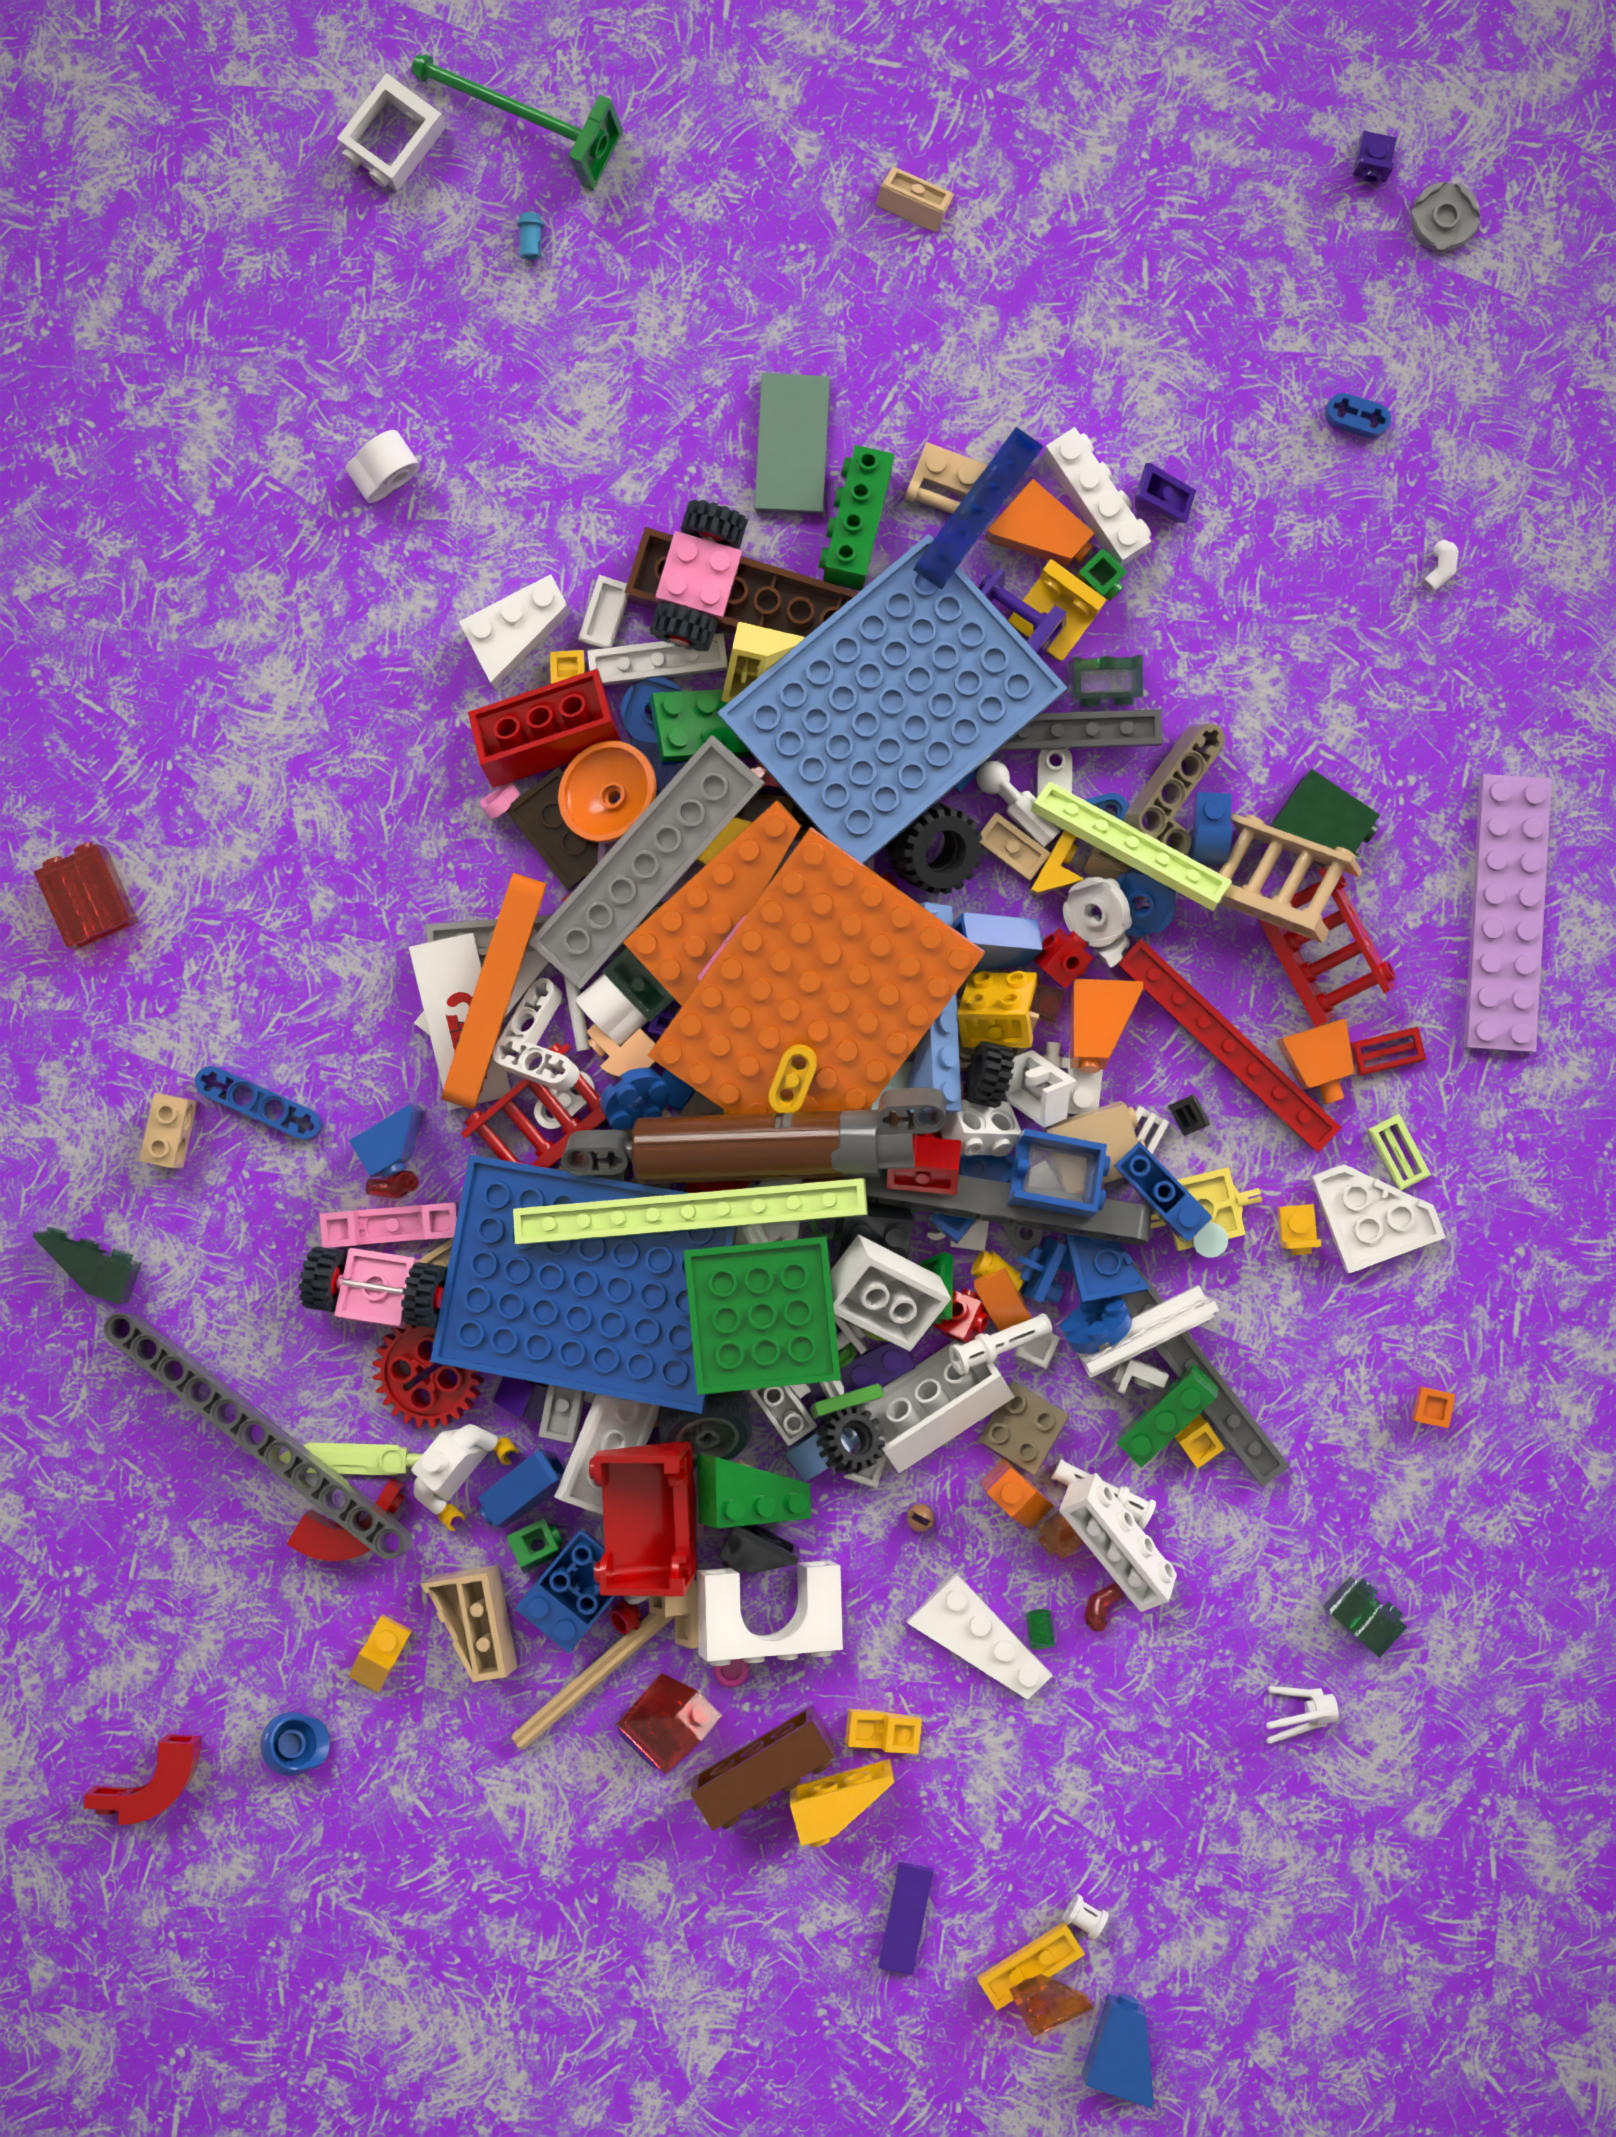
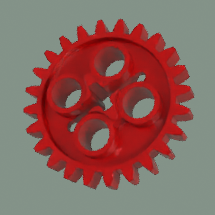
M405 1323L404 1329L393 1327L394 1335L389 1333L383 1337L387 1345H381L376 1349L383 1358H379L372 1363V1365L381 1368V1371L373 1375L372 1379L382 1381L383 1385L375 1391L376 1393L386 1392L387 1398L383 1401V1406L393 1403L395 1407L392 1415L395 1416L401 1411L404 1412L405 1424L416 1418L417 1428L425 1425L427 1420L431 1429L437 1427L440 1420L444 1426H447L452 1422V1416L457 1420L464 1416L463 1409L468 1411L474 1406L470 1398L476 1399L481 1394L474 1386L482 1384L485 1379L476 1375L478 1371L443 1365L410 1390H407L405 1388L406 1383L434 1364L430 1362L431 1354L426 1348V1342L429 1340L434 1343L436 1329L407 1325V1323ZM400 1360H404L409 1364L411 1368L410 1375L405 1374L401 1370ZM447 1369H451L456 1373L458 1377L457 1384L448 1380L446 1376ZM420 1388L429 1392L431 1396L430 1403L421 1399Z

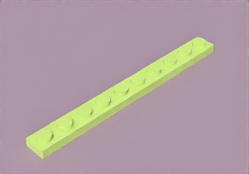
M863 1178L513 1209L515 1244L518 1245L868 1215L865 1179Z

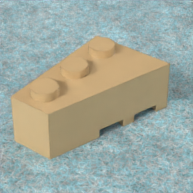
M499 1565L433 1575L421 1583L425 1594H429L438 1611L436 1614L440 1622H444L454 1641L452 1644L472 1682L504 1678L518 1667Z

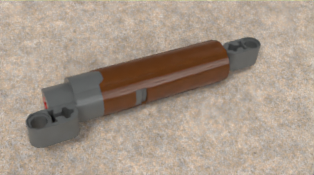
M900 1088L885 1091L879 1099L878 1110L638 1118L633 1125L631 1137L626 1132L616 1129L584 1130L572 1133L567 1140L561 1163L568 1173L586 1176L619 1174L626 1169L628 1162H632L633 1173L639 1184L880 1177L881 1169L915 1168L916 1134L934 1133L942 1129L946 1119L947 1100L942 1091L936 1088ZM933 1108L937 1111L929 1113L924 1111L923 1109ZM575 1151H580L585 1155H579Z

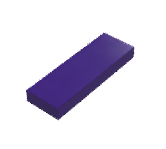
M899 1862L878 1968L913 1975L933 1877V1868Z

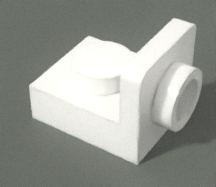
M1131 1358L1115 1367L1111 1381L1115 1382L1114 1389L1124 1394L1131 1376H1135L1134 1383L1153 1390L1155 1385L1164 1388L1169 1375L1161 1369Z

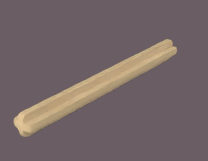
M649 1613L640 1621V1628L638 1630L633 1629L628 1634H625L518 1728L511 1737L514 1743L522 1750L527 1748L675 1616L663 1617Z

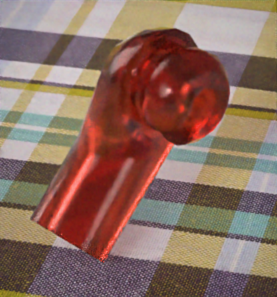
M409 1170L401 1171L387 1180L369 1178L366 1183V1194L399 1199L409 1192L415 1191L418 1188L419 1179Z

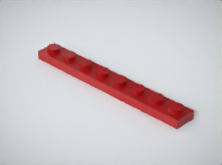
M1141 938L1123 956L1122 960L1116 964L1133 981H1143V990L1315 1153H1319L1342 1128Z

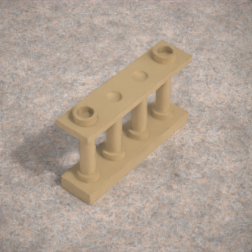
M1233 813L1231 822L1240 835L1229 853L1227 862L1223 864L1219 872L1220 875L1230 880L1232 879L1253 839L1270 845L1248 885H1243L1240 888L1232 885L1233 883L1231 882L1219 904L1324 943L1330 931L1321 920L1322 916L1320 914L1343 871L1358 877L1361 875L1362 869L1356 862L1355 855L1342 847H1336L1334 850L1267 826L1261 819L1248 814L1246 817H1242ZM1282 850L1300 855L1278 896H1273L1272 899L1262 896L1260 891ZM1312 861L1330 866L1308 908L1304 907L1302 911L1293 908L1290 902Z

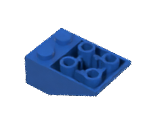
M582 1528L546 1568L515 1608V1610L567 1653H570L616 1597L600 1595L599 1583L594 1581V1566L596 1561L600 1562L605 1552V1547Z

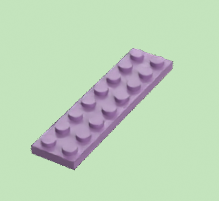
M1492 774L1480 776L1464 1048L1536 1052L1552 778Z

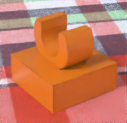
M1418 1386L1411 1420L1449 1429L1456 1394Z

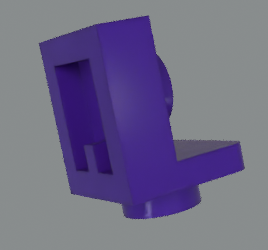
M1363 131L1352 175L1359 176L1363 181L1369 183L1386 182L1393 170L1394 163L1392 159L1397 138Z

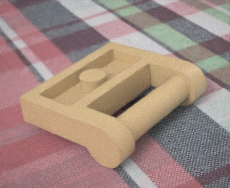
M926 442L904 500L914 503L916 500L958 516L959 521L968 524L990 466ZM925 481L967 497L965 504L921 488L922 482Z

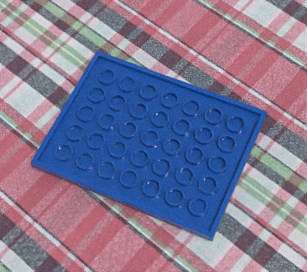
M469 1154L430 1362L702 1414L705 1412L708 1394L697 1395L683 1250L734 1246L738 1226L518 1245L515 1244L513 1209L688 1193L590 1175L577 1176L567 1171Z

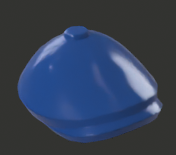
M287 1712L275 1716L266 1725L260 1742L261 1754L266 1765L272 1771L286 1776L299 1775L322 1765L327 1759L330 1748V1736L326 1725L317 1718L309 1717L299 1712Z

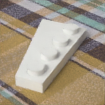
M957 1573L906 1620L908 1624L1027 1700L1053 1676Z

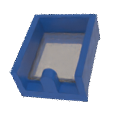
M1023 1129L1017 1137L1007 1205L1028 1206L1086 1217L1090 1220L1098 1210L1102 1211L1105 1203L1106 1191L1101 1189L1102 1177H1107L1110 1168L1111 1158L1106 1156L1107 1144Z

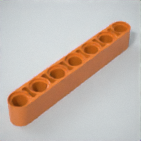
M516 873L512 874L441 1096L443 1101L472 1110L477 1105L547 883Z

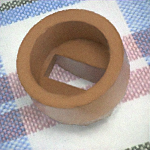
M917 1503L909 1508L906 1518L912 1530L925 1532L932 1527L934 1513L928 1505ZM914 1512L928 1519V1524L925 1525L913 1519Z

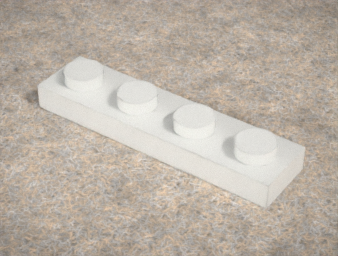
M724 633L714 634L710 650L706 652L694 649L689 650L683 646L678 647L673 643L664 641L587 651L590 671L598 668L604 686L644 681L650 677L669 678L728 670Z

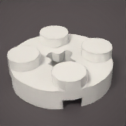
M1090 877L1070 888L1068 900L1063 905L1064 920L1069 931H1074L1085 941L1090 942L1088 943L1089 946H1107L1121 938L1124 932L1130 928L1132 918L1130 916L1129 904L1120 889L1119 883L1115 879ZM1095 905H1097L1102 912L1101 920L1098 915L1093 916L1091 913V910L1095 908Z

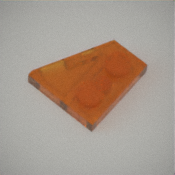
M1043 1974L1021 1981L1019 1985L1009 1989L1033 2038L1093 2009L1087 1994Z

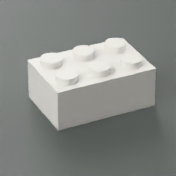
M859 1234L830 1271L834 1314L908 1351L913 1349L951 1300L939 1275Z

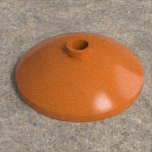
M605 741L586 748L568 765L559 785L558 804L563 820L574 833L588 841L608 843L619 840L656 797L657 784L654 769L642 752L625 742ZM620 795V799L614 804V798Z

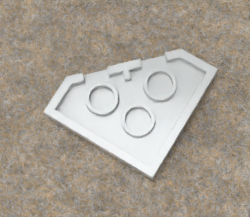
M1341 1164L1310 1176L1345 1272L1348 1274L1446 1238L1434 1205L1402 1192V1190L1378 1179L1365 1175L1352 1167Z

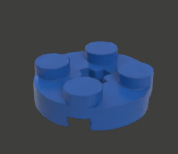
M662 677L646 678L644 681L631 686L625 693L621 703V717L625 730L638 743L649 747H658L654 721H651L650 715L646 713L647 707L651 708L650 697L652 693L680 692L682 690L674 682Z
M1133 867L1115 879L1128 901L1132 918L1130 928L1124 933L1135 937H1145V934L1154 932L1157 934L1163 931L1170 924L1176 909L1175 890ZM1143 896L1147 898V902L1151 906H1143L1141 909L1135 907L1136 901L1133 898Z
M637 1068L620 1075L622 1081L614 1087L610 1083L602 1093L600 1108L611 1127L616 1130L632 1129L638 1118L662 1117L661 1112L666 1107L670 1097V1089L664 1079L651 1068Z
M1116 1297L1080 1304L1079 1301V1307L1062 1322L1060 1329L1073 1351L1081 1354H1093L1100 1352L1098 1348L1100 1345L1109 1342L1110 1346H1113L1121 1341L1129 1332L1132 1326V1319L1122 1298Z

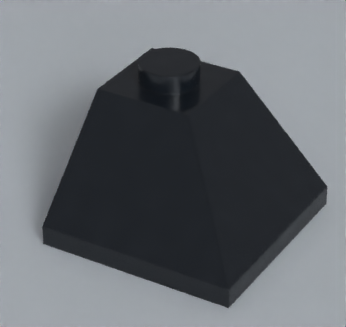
M757 1524L735 1526L729 1532L718 1558L724 1560L722 1565L725 1568H731L739 1574L742 1570L750 1574L796 1565L800 1558V1547Z

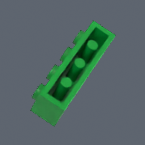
M854 445L852 458L845 456L841 477L846 478L844 488L837 487L833 507L839 508L837 518L830 516L826 537L832 539L829 548H822L818 568L824 569V582L859 591L863 590L895 454Z

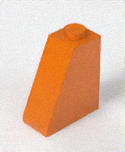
M1032 479L987 529L985 539L993 544L1049 561L1052 559L1056 563L1069 566L1075 559L1081 562L1094 546L1090 542L1095 533L1039 483Z
M1074 979L1070 991L1071 1069H1079L1083 1073H1096L1100 1070H1105L1139 1001L1143 990V981Z
M1005 1457L980 1481L985 1492L1013 1519L1030 1531L1054 1506Z

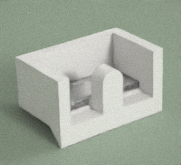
M1033 1050L1015 1056L1012 1060L1014 1068L1011 1070L1013 1077L1012 1080H1009L1010 1088L1009 1091L1005 1092V1100L1044 1128L1067 1119L1069 1092L1077 1080Z

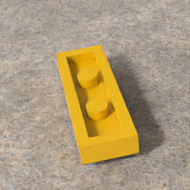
M1062 1922L977 1976V1979L994 2008L998 2011L1078 1960L1085 1953L1069 1926Z

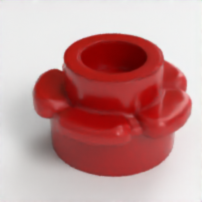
M618 1601L616 1603L617 1606L609 1613V1618L614 1628L624 1635L633 1629L638 1630L640 1628L639 1620L641 1619L639 1609L634 1604Z

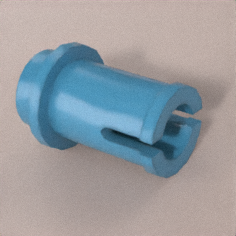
M522 213L517 221V226L520 228L519 257L526 260L540 259L541 229L544 228V222L538 213Z

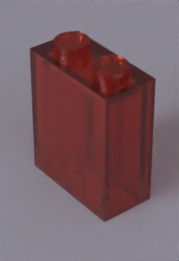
M93 842L77 846L73 849L74 854L63 859L61 856L50 858L42 863L43 868L34 871L66 947L78 950L139 923L107 848L99 844L94 845Z

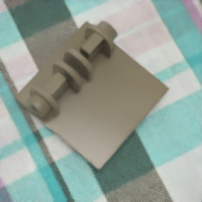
M1012 1381L1009 1388L1015 1397L994 1411L978 1441L1031 1474L1036 1475L1070 1415Z

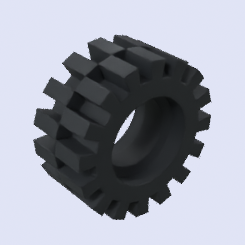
M981 1041L979 1046H976L975 1054L972 1053L970 1058L971 1064H968L967 1070H969L968 1075L965 1076L967 1084L964 1087V1092H966L965 1098L968 1102L997 1108L1001 1105V1101L1005 1100V1092L1009 1091L1010 1088L1009 1080H1012L1013 1077L1011 1070L1014 1068V1062H1012L1014 1053H1012L1013 1050L1011 1048L986 1041Z
M856 1406L852 1409L851 1407H846L824 1419L821 1423L823 1427L818 1429L817 1435L822 1436V1438L816 1440L817 1447L823 1446L824 1448L823 1451L819 1452L821 1458L827 1456L829 1460L825 1464L829 1468L836 1465L834 1471L839 1474L845 1471V1475H851L867 1469L877 1463L876 1459L881 1458L883 1454L879 1449L885 1447V1440H879V1437L885 1433L883 1429L877 1430L875 1427L880 1421L877 1418L870 1420L869 1418L872 1413L868 1410L861 1413L862 1407ZM844 1428L853 1429L859 1436L861 1447L857 1453H850L843 1446L841 1432Z

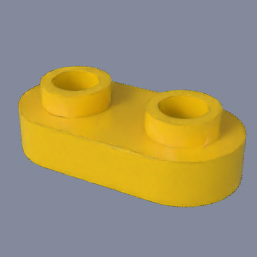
M801 1044L793 1045L783 1054L768 1095L771 1107L778 1113H794L801 1108L817 1067L816 1054L808 1046ZM801 1056L805 1059L806 1065L804 1067H797L794 1065L793 1059ZM783 1089H790L794 1097L785 1099L781 1095V1091Z

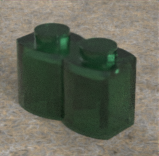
M1350 1576L1326 1602L1323 1608L1380 1658L1407 1628L1400 1621L1404 1614L1389 1601L1384 1605L1374 1597L1378 1591L1363 1577L1357 1582Z

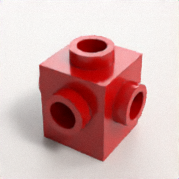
M1058 928L1054 933L1045 937L1042 942L1043 950L1033 960L1066 989L1075 978L1085 973L1093 957L1084 950L1089 944L1078 934L1072 931L1068 936L1062 929Z
M963 1289L962 1293L953 1290L952 1319L948 1321L942 1319V1323L934 1324L933 1327L942 1335L965 1344L973 1341L979 1333L984 1332L988 1325L989 1314L977 1293L968 1289Z

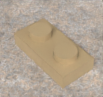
M997 812L981 831L983 840L978 842L979 845L983 846V848L1028 882H1030L1051 854Z

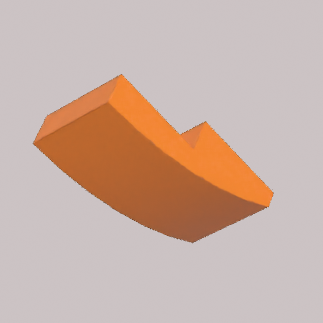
M1006 1267L974 1280V1287L999 1332L1032 1319Z

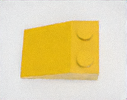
M890 1759L801 1783L790 1790V1807L801 1846L810 1844V1847H819L829 1843L831 1837L839 1834L894 1783Z

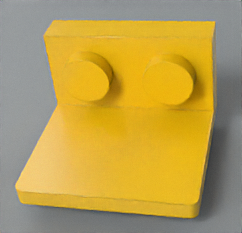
M1050 559L1042 570L1040 578L1022 601L1041 614L1043 612L1048 614L1054 605L1066 612V626L1046 651L1062 662L1095 619L1107 599ZM1013 613L1008 620L1017 631L1028 639L1035 631L1033 630L1034 625L1016 613Z
M981 971L971 973L957 1013L963 1047H976L977 1045L979 1046L981 1041H986L1009 1048H1031L1033 1034L1029 1009L1038 981L1037 973L1022 971L1011 973Z

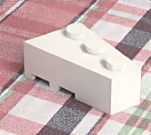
M550 574L459 621L490 683L496 690L503 683L502 681L526 660L525 657L539 643L541 644L571 613Z

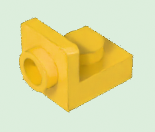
M1314 1204L1277 1207L1281 1248L1291 1249V1255L1312 1254V1247H1321V1239H1317Z

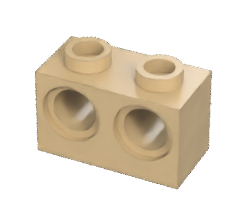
M154 1093L139 1161L169 1168L184 1167L198 1101L168 1094Z

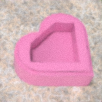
M507 783L480 800L479 804L489 819H494L511 806V803L519 797L520 792L513 783Z

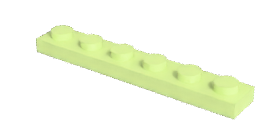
M1050 781L1033 803L1031 812L1213 912L1232 882L1230 879L1153 837L1144 834L1140 830Z

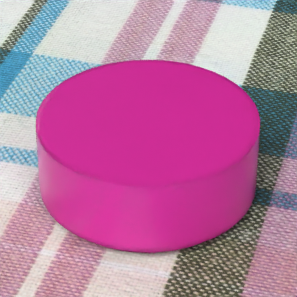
M743 1658L731 1659L730 1665L714 1666L716 1679L727 1687L741 1685L746 1680L749 1672V1663L744 1662Z

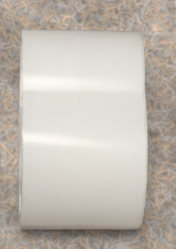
M389 430L367 442L358 451L356 456L348 462L345 470L366 501L374 503L408 482L420 469V463L399 432Z
M606 972L599 976L575 999L586 1015L620 1047L650 1020L643 1009Z

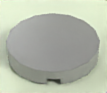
M1437 182L1426 187L1415 200L1410 213L1411 228L1416 239L1426 248L1437 252H1452L1463 247L1476 233L1479 225L1480 206L1474 194L1463 185Z

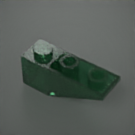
M47 1227L46 1231H36L33 1233L32 1237L87 1294L117 1304L129 1302L142 1265L141 1262L132 1260V1253L115 1248L111 1253L99 1249L101 1243L87 1238H80L79 1242L67 1238L68 1232L53 1227Z

